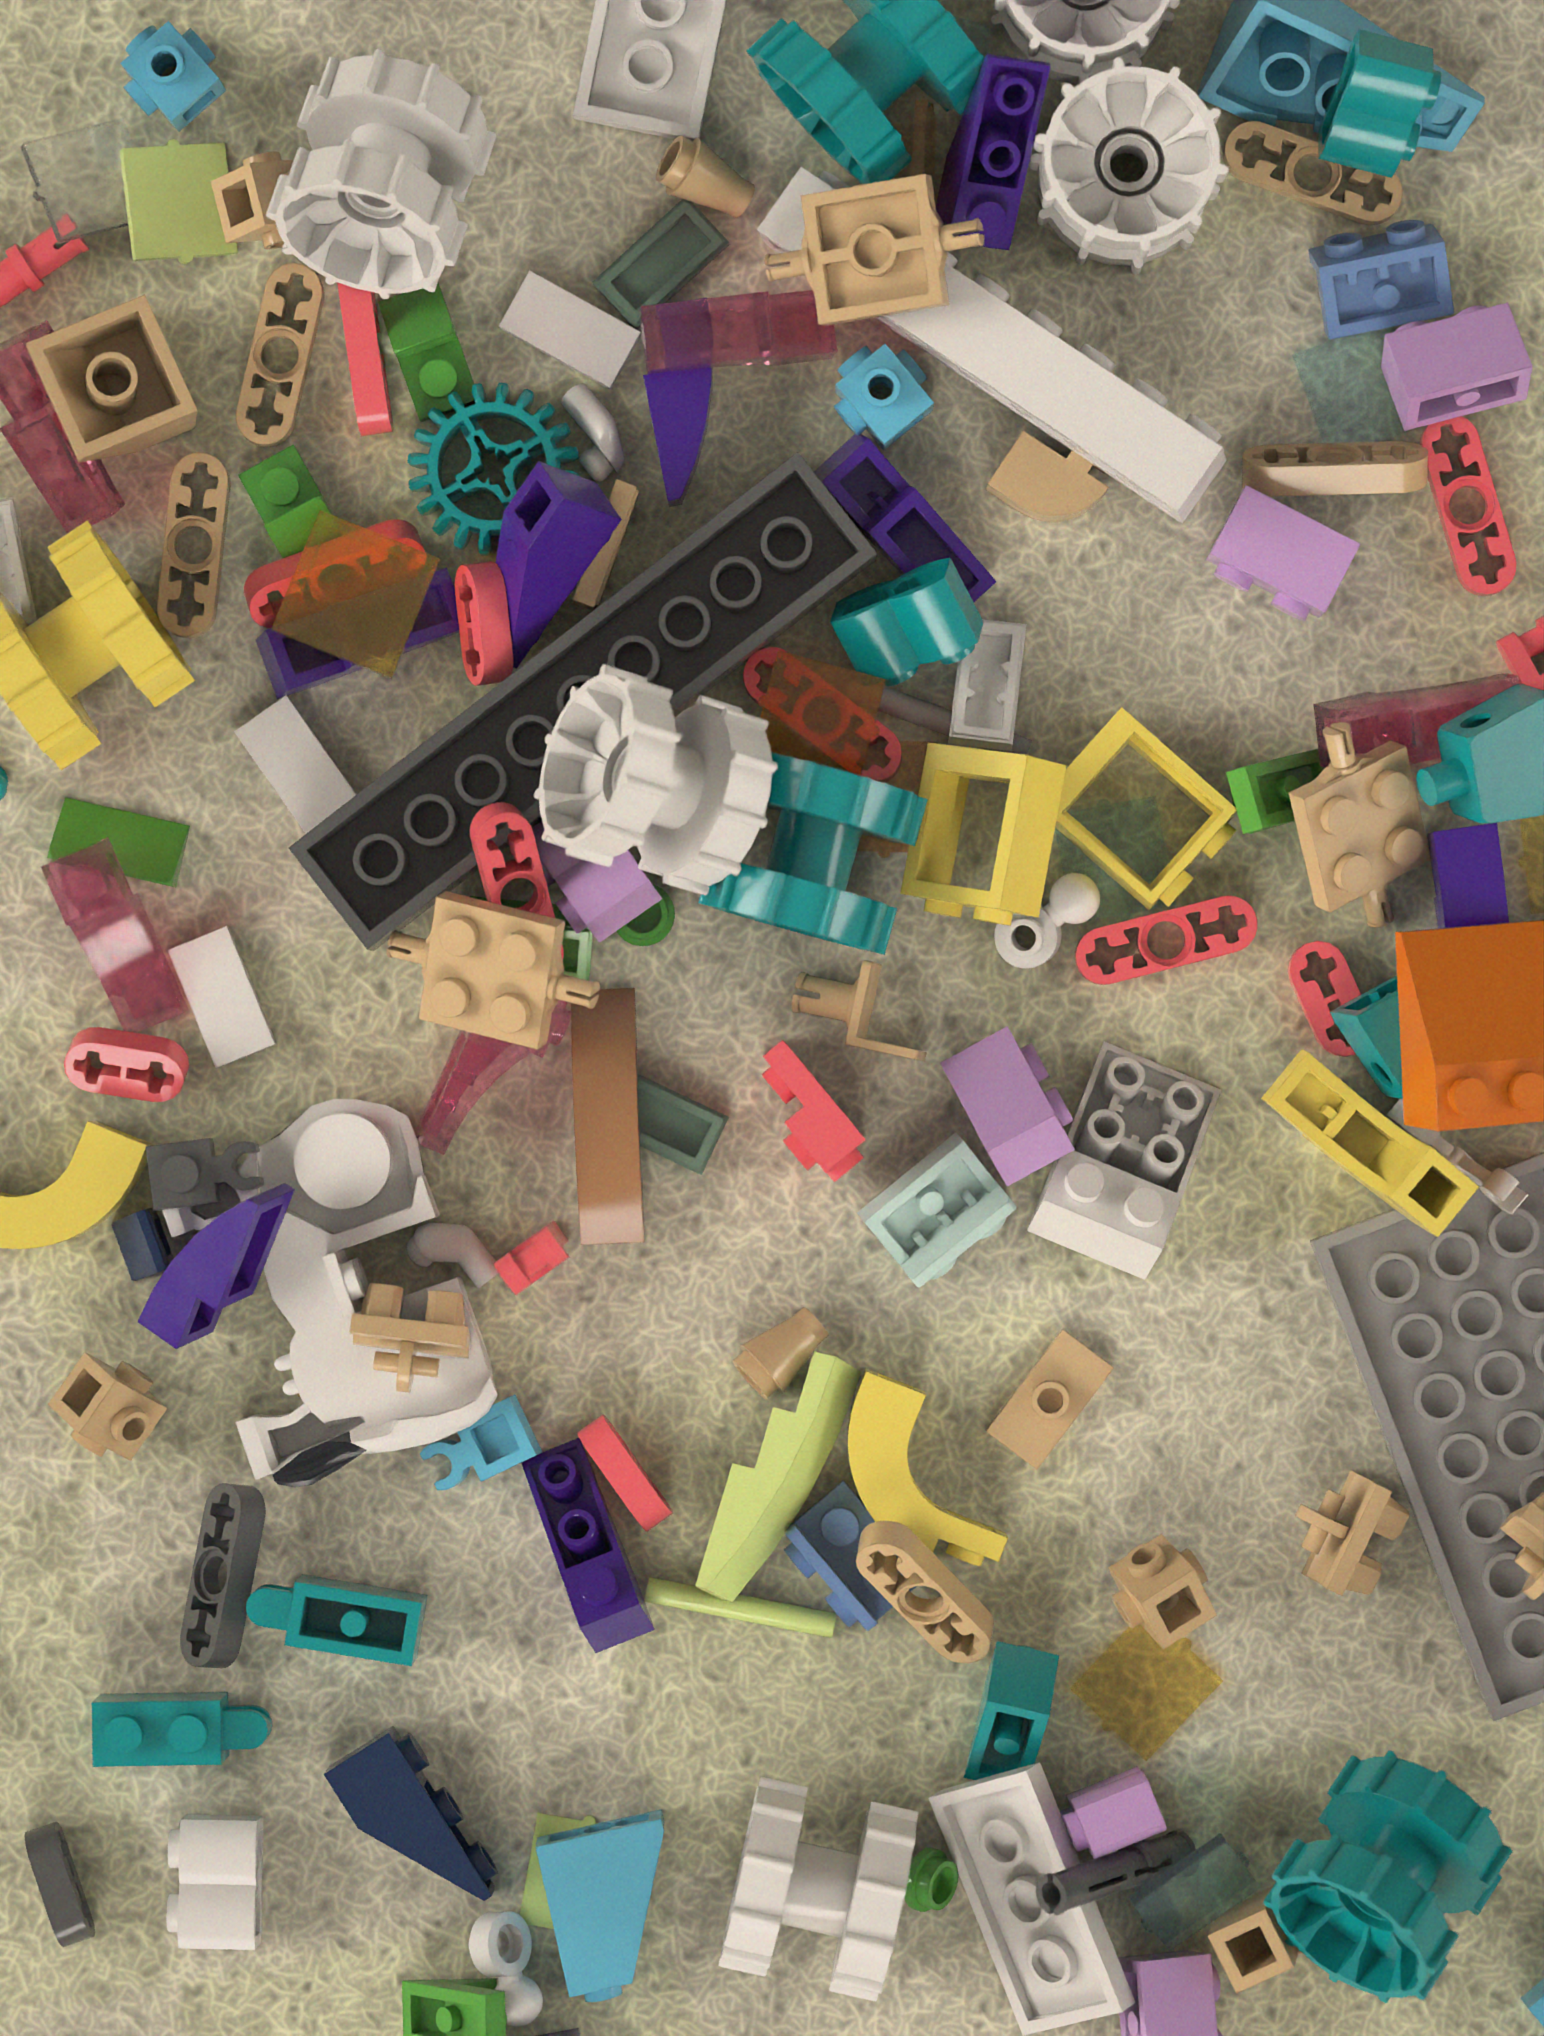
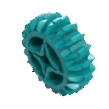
M502 382L496 388L495 402H487L485 390L480 383L472 385V395L475 404L465 408L462 398L457 392L449 394V403L456 412L449 419L439 409L431 408L428 416L440 428L439 431L434 435L425 429H417L414 434V438L420 444L430 448L429 453H410L407 460L412 467L427 469V475L414 477L408 482L412 492L431 491L432 493L431 496L423 499L417 505L419 513L422 516H426L439 509L443 512L435 521L432 527L433 531L438 536H442L454 524L459 526L453 543L456 548L461 550L468 545L472 533L479 535L478 552L482 556L490 555L492 537H500L502 519H478L462 512L454 503L464 497L470 498L480 493H489L497 497L506 509L517 493L516 482L520 471L531 464L532 459L545 453L546 464L561 469V464L579 459L577 447L557 448L556 446L557 443L566 439L571 434L567 423L557 424L550 429L545 427L556 412L554 406L546 403L534 415L531 414L529 411L533 405L534 393L528 389L522 391L516 405L509 404L510 388L507 383ZM495 418L510 420L524 426L534 436L523 442L519 439L508 445L496 444L486 436L478 421ZM462 431L471 449V460L462 472L455 475L456 480L443 486L442 463L445 452L455 436ZM478 442L484 444L489 455L494 453L498 462L502 455L511 461V463L503 468L506 477L504 481L511 493L509 497L504 495L499 484L493 485L489 477L485 483L478 479L477 475L485 470L482 462L484 457L477 446ZM564 470V471H567V472H569V473H572V474H575V475H577V476H580L578 473H576V472H574V471Z

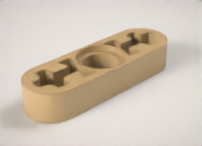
M1260 121L1244 122L1231 131L1224 144V164L1228 166L1231 175L1238 180L1360 224L1371 226L1382 224L1389 220L1400 206L1403 191L1401 182L1395 173L1390 178L1352 167L1349 168L1353 169L1354 172L1348 182L1361 187H1367L1372 178L1382 181L1381 192L1390 197L1389 204L1378 203L1373 212L1367 211L1362 208L1364 198L1360 194L1345 190L1343 193V203L1332 200L1330 197L1340 184L1342 166L1344 165L1325 160L1323 161L1330 170L1328 185L1319 191L1303 189L1295 180L1294 168L1296 163L1305 157H1318V142ZM1252 135L1258 136L1263 139L1262 150L1277 157H1280L1282 153V144L1293 147L1295 150L1290 154L1284 165L1283 181L1270 177L1277 166L1271 162L1258 160L1253 168H1247L1242 165L1243 154L1235 150L1236 142L1247 144Z
M289 263L278 267L271 273L266 282L237 404L236 423L240 432L249 442L259 447L269 448L278 446L285 442L293 432L323 308L325 294L320 279L312 269L298 263ZM294 277L303 278V287L312 293L310 302L299 301L293 319L296 324L307 323L304 334H300L288 326H268L271 315H275L284 321L287 302L284 297L277 295V291L280 285L290 286ZM278 338L291 340L296 344L299 353L298 361L294 368L282 374L273 373L266 369L262 359L266 345ZM258 376L273 385H292L291 393L288 397L279 391L276 392L273 404L274 411L283 416V421L280 426L270 425L266 435L258 434L257 424L253 420L248 419L250 410H261L266 398L267 390L265 388H254L255 380Z
M1413 442L1272 444L1251 447L1242 454V488L1247 485L1268 497L1408 493L1420 490L1427 485L1428 450L1422 447V445Z
M203 452L191 453L181 458L174 466L170 479L157 614L161 624L169 632L181 638H195L206 633L214 624L218 607L231 480L226 467L213 455ZM198 465H207L208 474L218 479L217 488L207 489L203 500L204 511L216 510L214 522L200 516L178 518L180 506L193 510L194 491L190 487L184 486L183 481L185 476L196 474ZM190 528H201L207 531L212 540V550L209 556L197 564H189L182 561L176 550L179 536ZM173 569L188 575L209 573L208 585L205 586L196 581L194 583V601L204 605L203 616H192L190 626H180V617L170 612L171 602L182 601L185 588L183 580L171 582Z
M877 1521L866 1526L860 1535L856 1557V1566L859 1572L941 1656L957 1663H973L983 1659L989 1653L994 1619L989 1610L908 1527L893 1521ZM916 1586H927L936 1589L941 1596L934 1599L920 1598L911 1593L909 1589Z

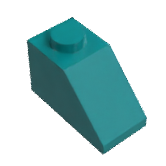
M996 1642L986 1676L964 1778L978 1780L1035 1764L1050 1716L1059 1655L1039 1651L1029 1646Z

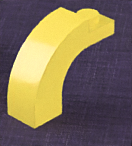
M1303 1049L1299 1051L1261 1098L1298 1129L1307 1140L1395 1210L1436 1237L1443 1232L1479 1188L1433 1147L1414 1138L1381 1114L1315 1057Z
M87 1121L70 1164L53 1184L31 1195H12L0 1191V1248L29 1249L61 1243L75 1238L105 1221L121 1206L136 1186L147 1163L146 1146H154V1144L98 1121Z
M865 1368L850 1411L847 1441L852 1477L858 1494L875 1522L893 1521L908 1527L932 1552H934L938 1539L949 1542L946 1553L962 1561L981 1566L984 1557L999 1562L1008 1540L1005 1532L935 1504L919 1489L911 1475L907 1456L908 1444L926 1396L925 1391Z

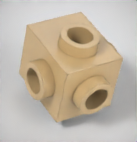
M280 152L257 154L244 159L242 167L211 181L226 243L263 241L264 249L283 247L284 242L278 233L276 222L267 218L266 213L279 175L289 176L294 160H281Z
M86 1352L83 1353L48 1403L74 1429L70 1434L71 1437L84 1448L101 1457L109 1449L130 1461L153 1432L155 1425L167 1410L148 1391L153 1381L140 1370L124 1361L115 1369Z
M1162 1534L1148 1543L1135 1547L1127 1556L1108 1567L1119 1589V1592L1112 1595V1600L1122 1618L1132 1629L1141 1624L1163 1650L1217 1616L1202 1585L1208 1581V1578L1197 1558L1188 1548L1179 1553Z

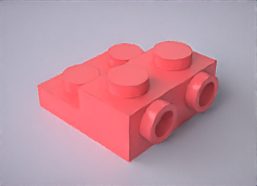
M782 1040L763 1056L771 1067L761 1075L785 1104L794 1097H797L804 1105L784 1122L792 1133L783 1139V1142L807 1171L818 1163L835 1182L864 1158L857 1147L866 1139L784 1040Z

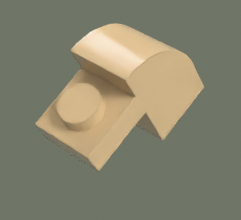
M1023 430L988 482L986 491L1029 518L1046 522H1060L1076 518L1088 512L1103 498L1109 487L1088 474L1092 467H1095L1102 473L1104 471L1073 450L1067 458H1064Z
M1273 1886L1239 1902L1224 1912L1212 1923L1207 1936L1236 1994L1294 1968L1298 1954L1302 1953L1297 1947L1289 1946L1285 1943L1287 1936L1279 1926L1273 1910L1263 1904L1264 1899Z

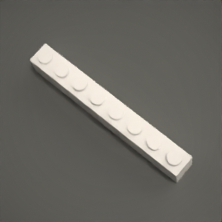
M800 167L758 227V233L764 243L777 253L801 250L805 230L801 195L847 188L849 186L825 170L817 178ZM948 251L944 268L949 298L948 306L875 318L1180 523L1185 521L1227 461L1223 447L1217 443L1222 436L1216 429L1195 415L1189 414L1187 419L1183 421L1164 407L1168 399L1146 382L1136 379L1133 385L1130 386L1111 373L1115 364L1104 354L1087 344H1083L1078 351L1058 338L1063 330L1044 314L1031 309L1025 316L1006 303L1010 297L1009 293L988 277L978 274L976 279L972 281L954 269L958 260Z

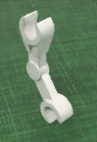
M1399 1099L1386 1115L1389 1120L1405 1132L1433 1147L1470 1180L1480 1185L1483 1194L1503 1211L1513 1214L1528 1196L1526 1192L1516 1187L1519 1181L1511 1174L1499 1167L1490 1172L1476 1163L1464 1150L1444 1140L1440 1136V1131L1404 1125L1403 1099Z

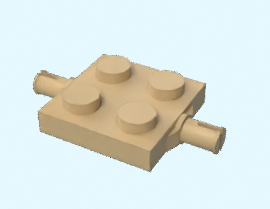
M927 174L801 195L805 225L801 243L802 249L772 255L766 254V266L790 265L765 270L770 282L805 275L814 291L818 324L823 326L948 306L949 298L944 270L947 251L983 246L984 235L977 233L959 237L961 234L983 231V226L979 218L943 225L936 211L932 176Z
M1345 722L1333 723L1330 725L1331 728L1325 727L1323 729L1331 761L1329 766L1313 781L1289 793L1315 906L1328 912H1332L1362 897L1367 925L1373 928L1383 927L1387 925L1386 922L1391 923L1394 920L1386 890L1388 885L1395 878L1431 860L1407 748L1390 740L1367 753L1355 754L1350 725Z
M445 891L436 897L432 929L427 939L393 931L387 945H391L386 950L389 958L394 957L422 965L424 985L419 1019L538 1050L547 1044L551 1013L559 1000L593 1009L599 998V994H595L600 990L599 982L564 974V964L561 955L565 921Z

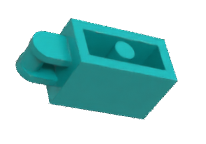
M302 1574L294 1582V1587L276 1584H265L258 1587L247 1600L246 1612L249 1619L258 1626L285 1630V1646L412 1667L418 1657L428 1595Z
M228 1692L100 1694L92 1702L93 1767L222 1765L229 1756V1750L259 1747L271 1733L272 1718L268 1711L260 1706H228Z

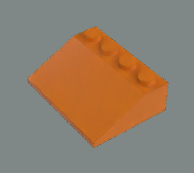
M1544 920L1395 932L1404 1125L1433 1131H1448L1544 1121Z

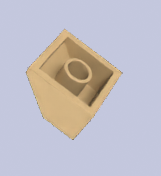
M145 294L26 343L29 355L79 463L137 453L195 429L198 410Z

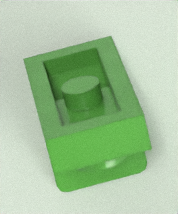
M439 282L435 292H429L423 288L379 301L378 304L394 354L399 361L420 422L430 419L428 412L433 407L439 409L443 414L454 411L448 400V395L452 392H457L460 395L465 407L474 404L475 401L472 395L474 381Z
M294 444L238 475L265 523L264 527L282 558L345 536ZM335 564L327 567L321 572L319 578L344 564ZM306 578L299 580L301 588L308 585Z
M1323 748L1252 764L1226 772L1232 792V803L1236 807L1243 834H1252L1295 822L1289 793L1313 781L1328 767Z
M496 1978L402 1981L403 2036H506L505 1991L495 1990L497 1986Z

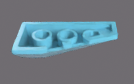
M1234 0L1228 9L1198 88V96L1200 99L1247 121H1260L1272 126H1276V120L1313 124V132L1319 133L1326 107L1339 82L1347 53L1357 31L1361 29L1391 38L1395 37L1339 0ZM1433 63L1434 70L1441 72V84L1432 109L1422 108L1415 123L1420 124L1417 147L1453 152L1485 104V97Z

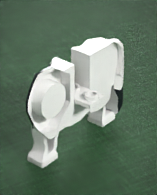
M332 1099L313 1105L280 1134L259 1146L260 1152L249 1153L243 1163L236 1165L238 1174L243 1178L263 1177V1186L255 1190L246 1191L235 1189L227 1183L219 1184L221 1202L162 1210L171 1237H175L192 1229L201 1231L222 1213L251 1197L283 1183L295 1189L264 1266V1272L272 1300L296 1331L290 1342V1353L278 1357L274 1362V1366L279 1371L292 1370L293 1379L284 1383L283 1392L287 1395L299 1393L303 1404L293 1412L284 1415L254 1414L235 1422L255 1480L272 1474L274 1481L279 1485L290 1487L312 1485L341 1469L360 1454L390 1452L430 1444L472 1426L489 1412L497 1397V1390L492 1377L493 1371L461 1276L404 1295L401 1319L425 1321L429 1291L439 1290L463 1294L465 1326L469 1328L471 1337L469 1358L417 1352L416 1356L439 1358L438 1378L414 1375L410 1393L396 1391L397 1373L373 1370L376 1351L399 1354L400 1350L353 1345V1335L349 1332L352 1313L361 1314L363 1303L361 1298L365 1297L369 1283L360 1259L355 1258L348 1261L344 1249L440 1216L425 1177L419 1143L407 1115L387 1105L358 1099Z

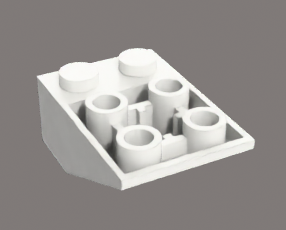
M1104 1041L1072 1118L1074 1121L1069 1124L1066 1131L1075 1150L1054 1161L1027 1231L1145 1280L1166 1243L1221 1089Z

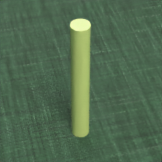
M649 1577L644 1600L648 1603L828 1638L833 1637L837 1616L834 1612L741 1594L733 1602L701 1590L695 1587V1585Z

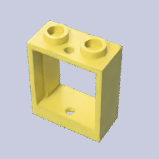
M1121 707L1066 768L1055 828L1147 910H1150L1159 899L1169 907L1194 879L1186 869L1199 854L1203 852L1212 859L1229 841L1237 830L1228 822L1233 818L1237 810L1234 805ZM1127 744L1210 816L1150 884L1067 812Z
M928 742L918 793L919 797L928 799L916 844L915 846L909 845L900 894L925 899L923 911L944 916L961 918L963 906L975 908L973 919L1011 926L1013 914L1039 918L1066 765L1029 755ZM970 779L1009 784L990 891L950 885Z

